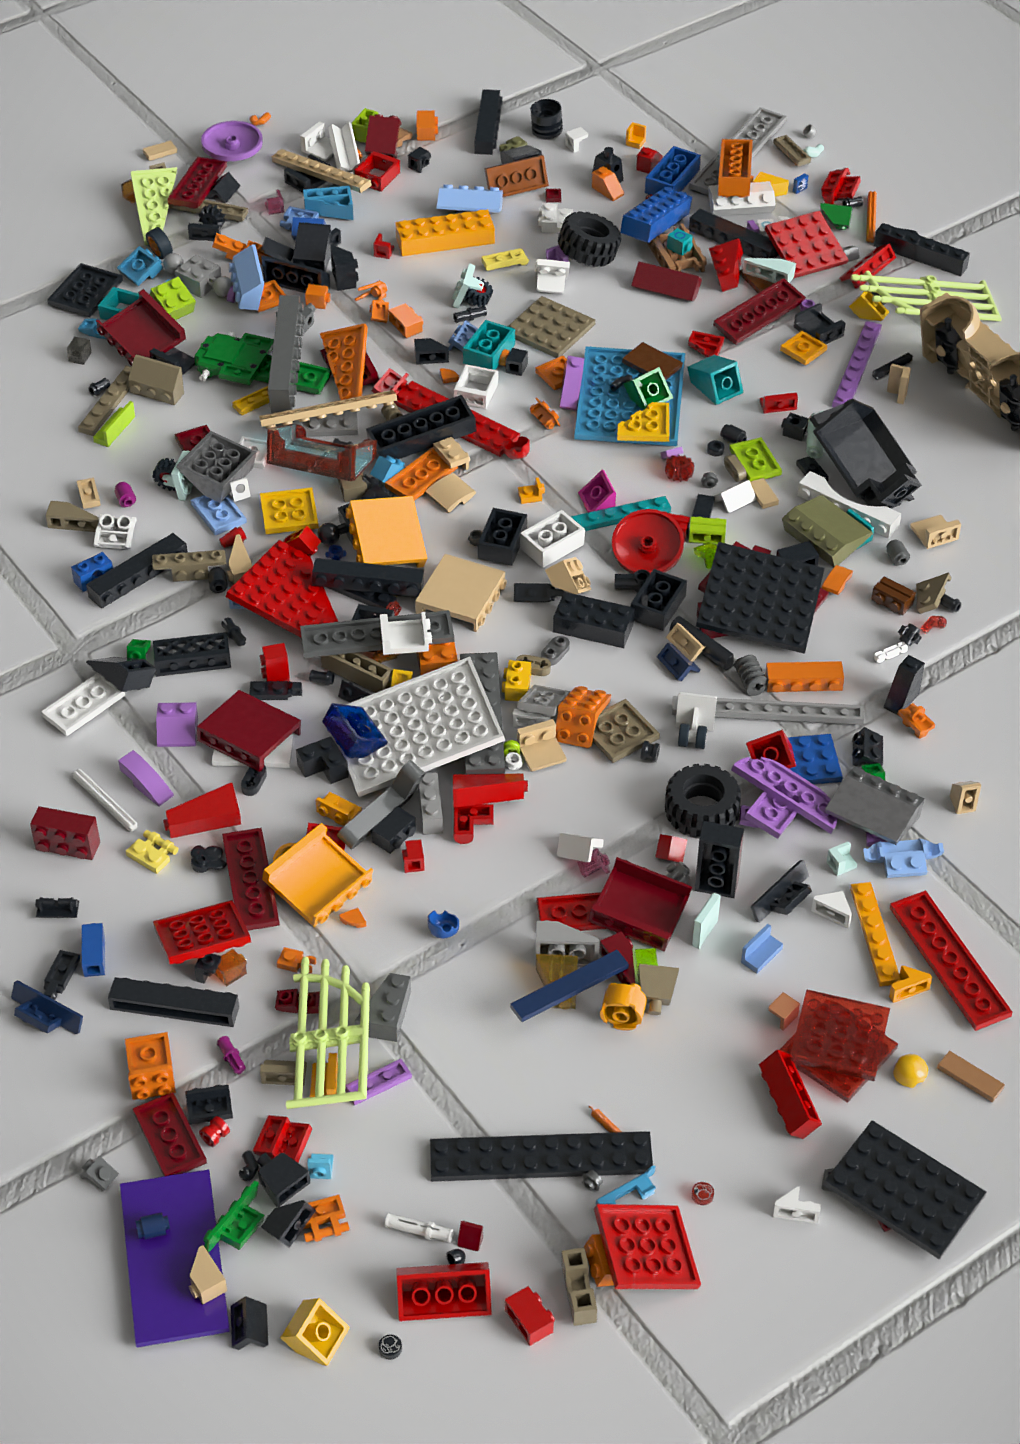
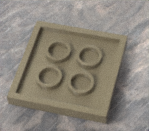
M627 699L610 706L600 713L593 735V743L612 763L641 749L644 741H649L651 744L660 739V733Z

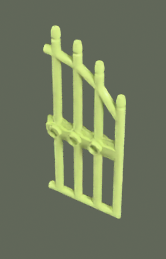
M866 271L864 275H851V280L869 282L870 285L868 286L860 285L859 290L877 292L880 295L873 296L872 301L891 303L898 307L895 309V312L898 314L920 315V309L910 305L924 306L947 292L951 296L987 301L988 304L972 303L977 310L992 312V314L978 313L980 320L1001 321V316L985 280H981L979 284L937 281L933 275L920 277V279L872 276L870 271ZM878 283L923 286V289L879 286ZM940 287L983 291V294L941 291ZM889 293L927 296V299L893 297Z
M303 957L300 974H293L294 982H300L297 1032L291 1033L289 1039L290 1052H296L293 1100H286L287 1109L367 1099L370 987L367 982L363 983L360 994L350 986V970L347 965L342 967L341 980L329 976L330 963L328 959L322 960L321 974H309L308 957ZM308 982L320 983L318 1029L306 1032ZM331 985L341 989L340 1017L337 1028L327 1029L328 988ZM349 996L361 1006L360 1025L348 1026ZM360 1043L358 1091L345 1093L347 1046ZM338 1046L337 1093L324 1096L326 1048ZM317 1049L315 1097L302 1098L305 1051Z

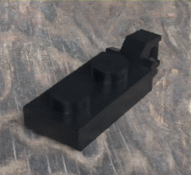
M514 583L515 602L555 601V597H562L565 592L562 589H555L552 584Z
M250 681L249 695L259 700H288L292 696H302V682Z
M64 950L59 951L44 979V995L55 1000L58 993H63L81 959L80 954Z

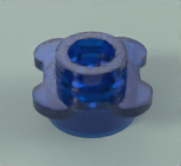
M340 545L330 546L328 552L325 553V557L332 560H340L347 555V552Z

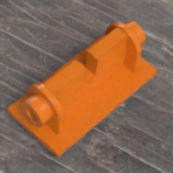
M536 397L535 399L538 403L530 407V412L539 419L545 428L552 429L555 424L560 427L561 425L557 420L559 416L554 410L550 411L546 402H541Z

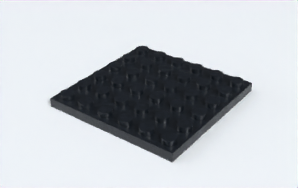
M718 542L696 627L805 654L825 568Z

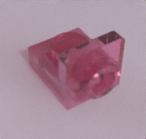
M598 848L592 850L591 862L577 860L580 872L584 878L600 869H603L606 874L610 873L608 866L611 864L610 860Z

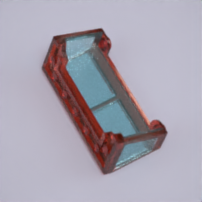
M292 423L267 429L266 463L346 481H354L376 458L377 440L365 439L361 443L342 445L306 437V430L302 425Z

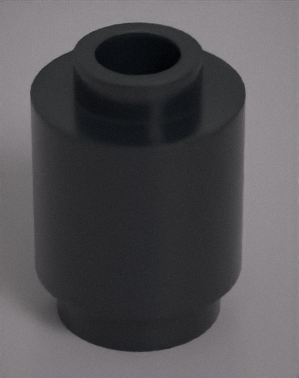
M732 424L724 425L720 433L723 440L731 444L743 442L747 439L746 431Z
M221 567L210 569L208 573L210 590L214 593L224 592L228 587L226 572Z

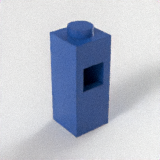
M103 923L82 925V969L84 977L105 975V933Z

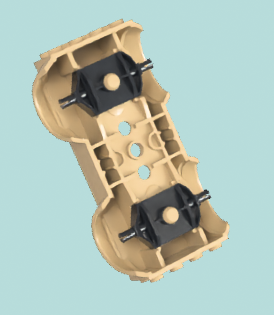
M946 292L930 303L925 304L920 308L922 355L931 363L942 362L947 366L948 374H953L955 370H958V374L970 380L965 388H969L987 404L997 417H1003L1011 423L1012 431H1017L1020 428V352L1013 350L997 333H994L986 324H983L980 321L975 306L965 298L951 296Z

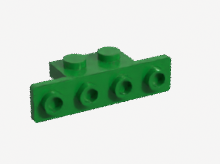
M254 1181L250 1186H246L241 1193V1197L237 1201L234 1200L226 1215H221L214 1229L208 1230L205 1234L203 1242H205L204 1247L208 1253L219 1240L240 1250L262 1224L265 1215L249 1207L257 1196L259 1182Z

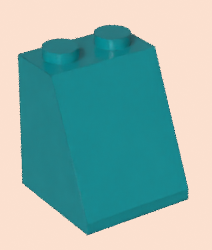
M712 355L687 367L690 382L715 405L744 393L737 361Z

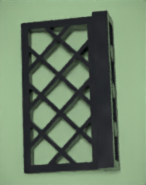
M227 632L153 641L156 677L231 668ZM224 639L220 643L215 642V640ZM209 645L214 646L212 649L206 648ZM166 646V648L160 649L158 647ZM190 647L195 648V650H193L192 652L188 649ZM172 649L176 651L173 654L169 652Z

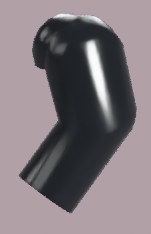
M248 1150L242 1154L246 1166L243 1167V1171H239V1177L243 1181L252 1180L259 1169L253 1152Z

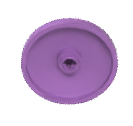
M225 121L209 127L203 133L201 142L202 148L208 156L221 161H239L255 155L261 149L263 139L261 131L250 123Z

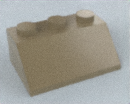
M135 355L128 379L130 393L176 405L184 394L181 367Z

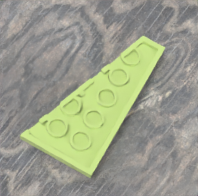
M177 167L130 171L144 245H148L146 240L147 232L156 227L164 229L169 208L168 197L173 191Z

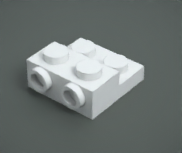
M542 203V207H539L538 226H542L541 233H560L565 217L573 213V209H557V204Z

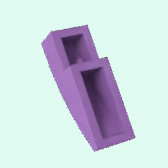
M134 750L118 760L120 771L133 781L135 788L157 806H161L174 796L159 774Z

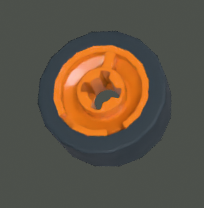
M156 227L146 233L148 245L157 257L164 259L168 254L173 253L171 242L162 229Z

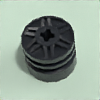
M541 99L534 102L530 107L532 133L540 139H552L559 136L563 131L561 104L553 99Z

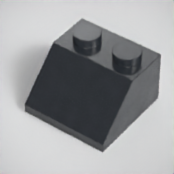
M330 245L332 274L337 291L356 288V282L359 281L358 272L355 270L358 268L357 259H354L352 252L335 245Z

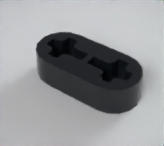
M265 765L261 772L249 767L241 782V789L244 795L253 796L259 792L267 777Z

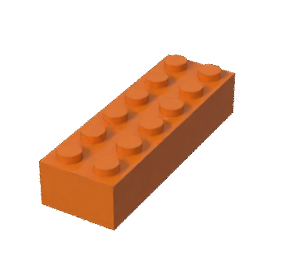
M722 139L718 196H738L740 198L750 196L753 140Z

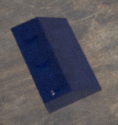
M331 703L322 720L327 731L341 747L345 756L349 758L363 759L388 743L363 707Z

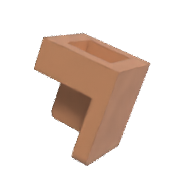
M782 992L768 1007V1011L781 1019L780 1029L785 1030L798 1016L800 1003Z

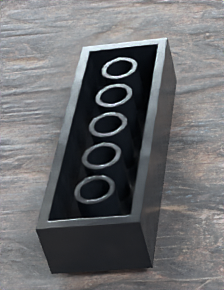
M463 395L366 428L368 443L377 459L379 456L386 458L387 455L394 459H401L432 448L434 443L450 437L457 439L477 431L475 417Z

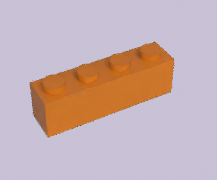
M842 661L766 663L767 692L843 690L844 673Z

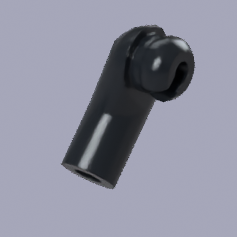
M628 374L617 378L610 384V389L616 391L624 383L632 380V375Z

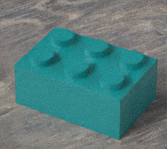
M485 320L463 347V364L496 370L500 365L499 359L504 349L511 351L515 345V329Z

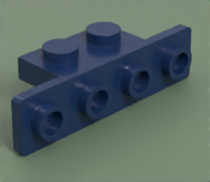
M19 980L14 982L11 999L21 1004L15 1008L14 1016L47 1034L60 1026L74 1034L80 1033L83 1021L81 1014Z

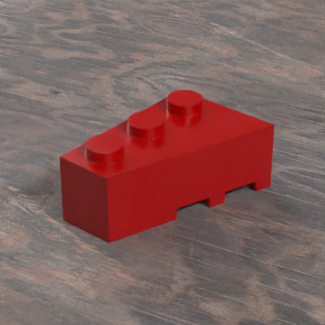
M739 238L709 248L722 292L738 287L739 270L742 264L741 257L743 256Z

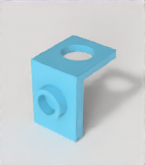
M311 1154V1158H308L307 1161L310 1178L331 1179L333 1155Z

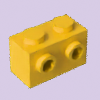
M509 660L508 668L504 667L503 678L506 681H502V693H505V701H519L528 692L531 680V662Z

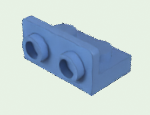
M465 321L462 326L459 324L454 331L456 335L453 334L448 341L450 343L449 351L455 346L463 352V347L478 328L468 321Z

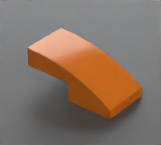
M836 565L824 581L822 589L839 595L844 590L846 582L852 577L853 571Z

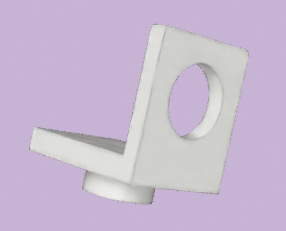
M246 477L230 482L231 492L228 495L234 502L251 497Z

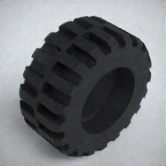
M582 211L573 212L565 217L558 236L559 247L565 255H568L570 259H574L580 264L592 265L593 267H602L610 264L615 259L622 240L621 233L618 227L613 225V222L606 220L603 216H598V214Z
M705 763L704 765L693 764L692 767L686 766L682 768V771L678 770L669 779L666 786L665 812L668 821L671 822L675 829L679 828V832L684 835L686 833L690 834V837L696 838V836L700 837L704 821L734 826L739 817L741 789L737 784V780L733 776L730 777L731 774L728 771H722L721 767L716 765L712 767L710 764ZM696 796H706L718 803L710 806H700L690 802L688 799Z

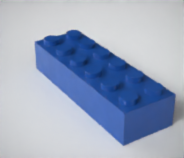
M664 187L623 215L620 233L649 243L689 215L692 196L687 195L685 192L675 191L671 187Z

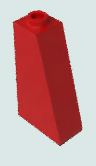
M524 773L453 774V807L524 799V792H528V780H524Z
M228 783L167 810V819L163 820L165 831L170 832L171 838L241 825L240 810L233 783Z

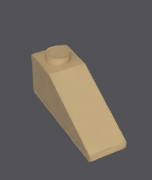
M240 534L235 537L228 562L229 571H226L229 582L232 581L233 585L253 566Z

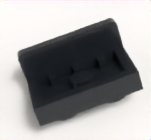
M864 727L855 733L852 738L853 765L857 767L863 761L867 764L880 763L883 766V736Z
M215 1085L213 1087L194 1088L185 1091L189 1125L210 1122L215 1116L223 1120L233 1118L229 1085Z

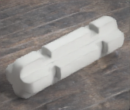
M903 641L899 642L897 646L892 645L874 653L873 658L877 663L883 662L899 655V653L906 652L908 646Z

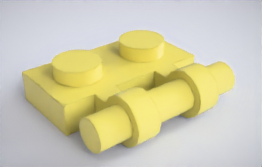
M145 830L143 836L147 840L144 842L141 839H137L126 850V856L157 874L170 862L167 854L170 852L175 855L179 848L174 846V843L170 840L162 839L160 834ZM156 844L161 847L159 850L154 847Z

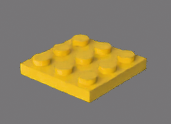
M312 487L260 493L265 534L293 532L305 526H308L310 529L319 528Z

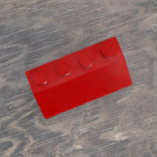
M488 1262L396 1268L399 1321L492 1315Z

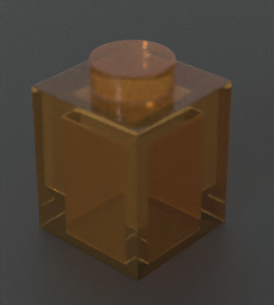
M231 949L221 956L222 960L215 972V975L227 987L247 974V961L241 953L238 954L234 949Z

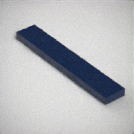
M615 950L510 1003V1008L522 1023L628 969L629 964L620 952Z

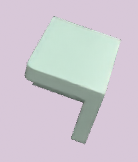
M849 842L828 849L827 863L837 876L857 868V863L850 855L851 844Z

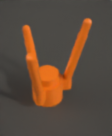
M378 280L375 283L358 288V291L371 289L355 298V301L370 294L382 300L387 296L385 294L387 292L386 284Z

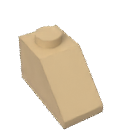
M967 781L952 784L949 797L957 814L976 811L981 789L979 782Z
M203 1245L200 1246L190 1273L191 1285L189 1289L195 1299L199 1298L202 1304H205L227 1292L226 1279Z

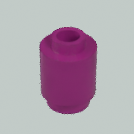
M119 482L115 486L114 493L122 507H130L136 502V496L128 483Z

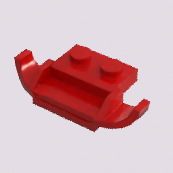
M849 168L829 172L821 188L825 204L834 205V201L838 199L853 198L861 183L860 176H846L850 175Z

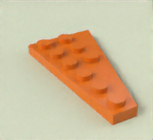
M365 323L320 333L327 353V359L335 378L334 381L338 388L340 400L362 396L368 329Z

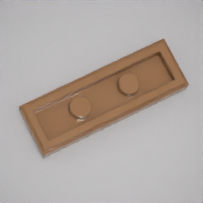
M951 1051L945 1055L937 1067L943 1073L992 1103L1005 1086L1001 1081Z

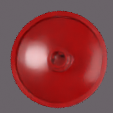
M642 509L628 514L617 524L612 536L614 557L619 565L631 574L642 569L647 570L650 574L653 569L666 573L678 563L684 549V536L680 525L667 513L655 509Z

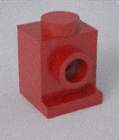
M405 841L406 849L402 850L404 872L425 871L422 841Z

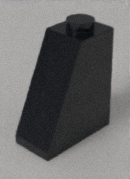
M910 655L901 662L884 704L886 710L898 715V710L907 708L919 695L925 666L924 662Z

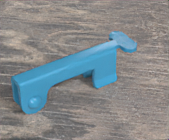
M651 1166L647 1172L597 1199L596 1205L616 1204L615 1201L635 1189L642 1199L653 1195L656 1187L648 1177L654 1174L656 1166Z

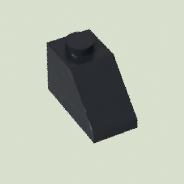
M432 338L414 339L416 365L449 363V347Z
M304 1200L274 1208L266 1217L261 1228L290 1248L316 1210Z

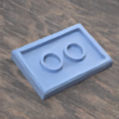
M205 495L191 500V505L215 536L247 523L246 517L228 495L221 503Z

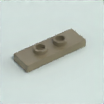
M787 135L773 140V144L798 167L811 163V157Z

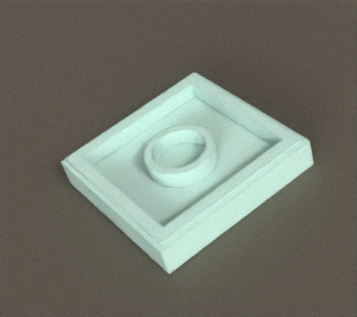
M716 893L711 895L694 920L692 944L698 949L718 921L721 895Z

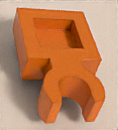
M284 947L277 961V968L297 973L298 969L301 968V960L304 957L303 951ZM306 956L309 959V964L316 965V958L314 956ZM309 965V973H312V966Z

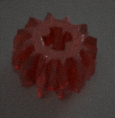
M672 455L666 461L665 474H667L668 479H673L674 482L676 480L680 482L682 480L688 481L689 478H692L694 472V462H692L691 458H686V455Z

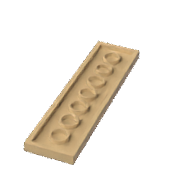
M394 390L261 415L259 417L262 427L265 426L268 429L276 427L275 424L282 423V425L292 424L294 420L305 422L309 421L310 417H316V419L327 417L326 414L330 413L341 415L346 410H350V412L360 411L361 407L372 409L376 408L377 404H384V406L392 405L394 401H397V395Z

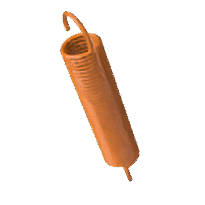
M589 1106L593 1110L591 1116L609 1133L622 1132L599 1109L594 1110Z

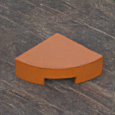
M440 368L443 384L458 382L459 375L455 371Z
M358 907L339 914V919L345 925L356 926V928L366 927V921Z

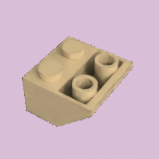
M576 557L562 560L545 569L553 587L576 595L592 590L590 580L584 575L582 571L583 566Z

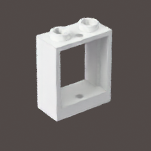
M466 364L454 388V397L463 395L469 406L487 409L498 385V371ZM469 381L489 385L486 391L466 387Z

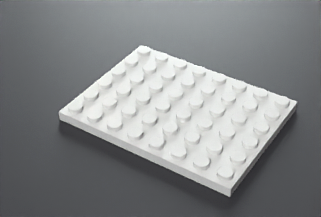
M471 657L328 711L343 756L348 762V770L358 797L392 785L400 769L409 760H412L426 772L505 741Z

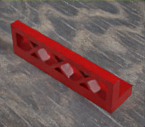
M890 244L877 247L839 278L841 282L851 280V275H864L866 271H870L872 276H874L892 262L896 255ZM851 280L855 289L866 283L865 281Z

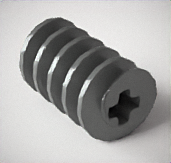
M746 655L737 659L734 667L747 693L751 696L760 695L765 690L768 680L756 656Z

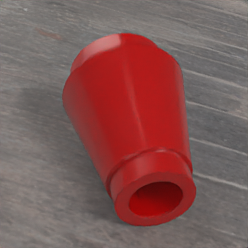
M241 526L238 528L234 527L219 539L223 549L233 546L235 537L240 534L244 543L247 537Z

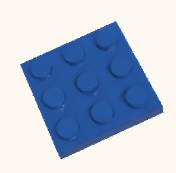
M831 734L787 737L792 745L796 766L790 768L791 771L812 784L842 782L843 776Z

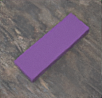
M402 1059L367 1074V1099L412 1078L411 1072ZM358 1079L346 1084V1093L358 1091ZM367 1099L356 1100L352 1102L354 1105H357Z

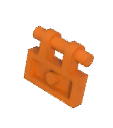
M339 1194L308 1203L316 1211L303 1228L311 1227L312 1230L311 1232L304 1233L305 1242L313 1240L315 1242L322 1241L324 1237L331 1235L335 1237L340 1236L342 1232L350 1230L348 1222L340 1224L338 1222L339 1219L346 1218ZM331 1222L332 1226L319 1229L318 1225Z

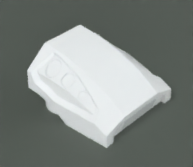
M100 514L94 546L110 549H130L133 530L137 521L136 517L131 519L127 515L115 517L110 514Z

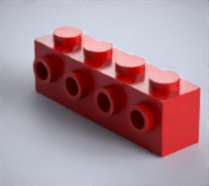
M778 1049L758 1064L762 1071L761 1076L767 1082L770 1089L769 1093L777 1104V1111L786 1124V1131L791 1136L804 1139L820 1127L822 1122L790 1054Z

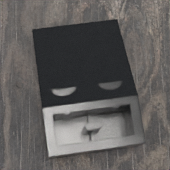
M108 657L86 661L95 672L101 674L106 681L111 682L121 692L150 688L156 670L152 664L142 658Z

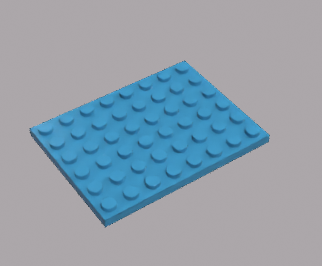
M586 346L574 439L677 446L685 353L664 352L683 362L682 367L666 380L673 396L672 399L665 402L669 403V442L617 440L618 423L629 420L631 415L639 410L643 411V409L630 399L624 384L616 391L610 389V384L619 377L629 374L634 379L643 373L622 363V358L633 349Z

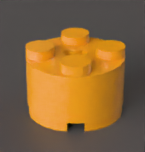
M610 983L605 991L601 1006V1019L606 1024L608 1022L614 1024L613 1028L618 1030L635 1029L642 1022L647 1002L641 987L634 983L629 985Z

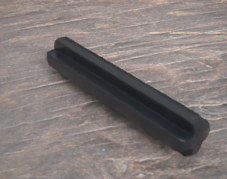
M906 353L873 370L872 376L875 379H879L889 374L891 364L904 366L912 362L913 355Z

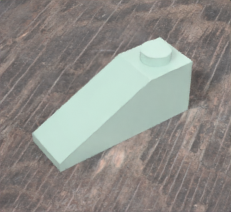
M745 258L743 263V273L773 283L778 282L782 278L790 283L794 278L796 263L784 259Z

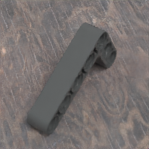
M409 760L400 769L391 787L339 831L337 837L351 850L354 849L372 833L371 829L397 806L401 808L411 799L426 773L412 760Z

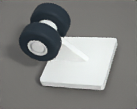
M679 692L675 725L680 727L678 746L687 747L688 742H695V748H705L707 731L714 730L716 696Z

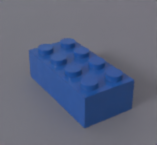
M673 146L646 176L645 193L652 196L664 187H671L673 190L681 192L700 171L701 155Z

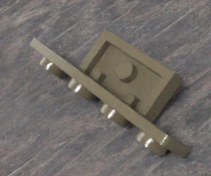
M225 550L153 555V570L171 569L173 582L208 579V566L226 565Z

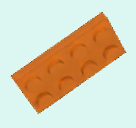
M431 448L386 481L385 488L399 497L413 496L415 501L426 493L425 491L435 482L458 469V466L450 469L434 448Z

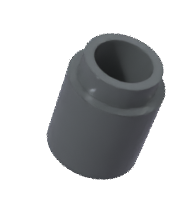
M894 539L887 544V553L895 565L900 566L908 562L910 554L901 541Z

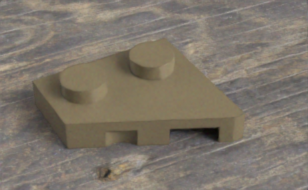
M949 572L916 584L917 610L920 614L938 608L941 602L940 599L946 591L944 588L945 584L952 579Z

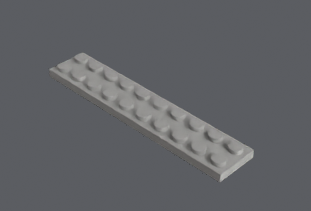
M760 107L731 139L753 140V158L786 122L787 116ZM721 150L689 183V189L709 195L708 186L718 185Z

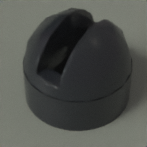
M457 1248L446 1253L449 1264H464L466 1255L463 1250Z

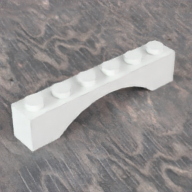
M811 471L799 482L797 496L809 501L823 495L843 511L853 510L874 527V532L889 538L900 526L901 513L886 506H866L847 500L836 493L824 477Z

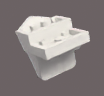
M537 259L535 265L537 291L562 294L570 262Z

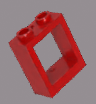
M373 151L354 170V173L357 176L370 180L371 186L369 188L382 192L400 173V160ZM374 168L385 171L381 177L370 174Z

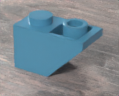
M388 455L386 458L379 456L370 475L385 483L403 470L405 463Z

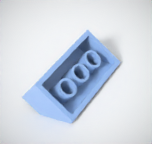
M443 184V187L439 188L437 209L488 210L489 212L499 213L502 210L503 190H499V187L484 189L483 186H474L473 189L468 188L467 185H459V188H456L451 184Z
M250 245L233 256L232 263H229V272L231 273V282H233V292L236 293L235 302H238L239 309L258 310L264 280L256 246Z

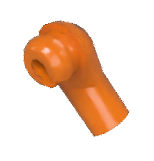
M265 112L260 118L252 115L249 120L254 126L264 125L271 118V115Z

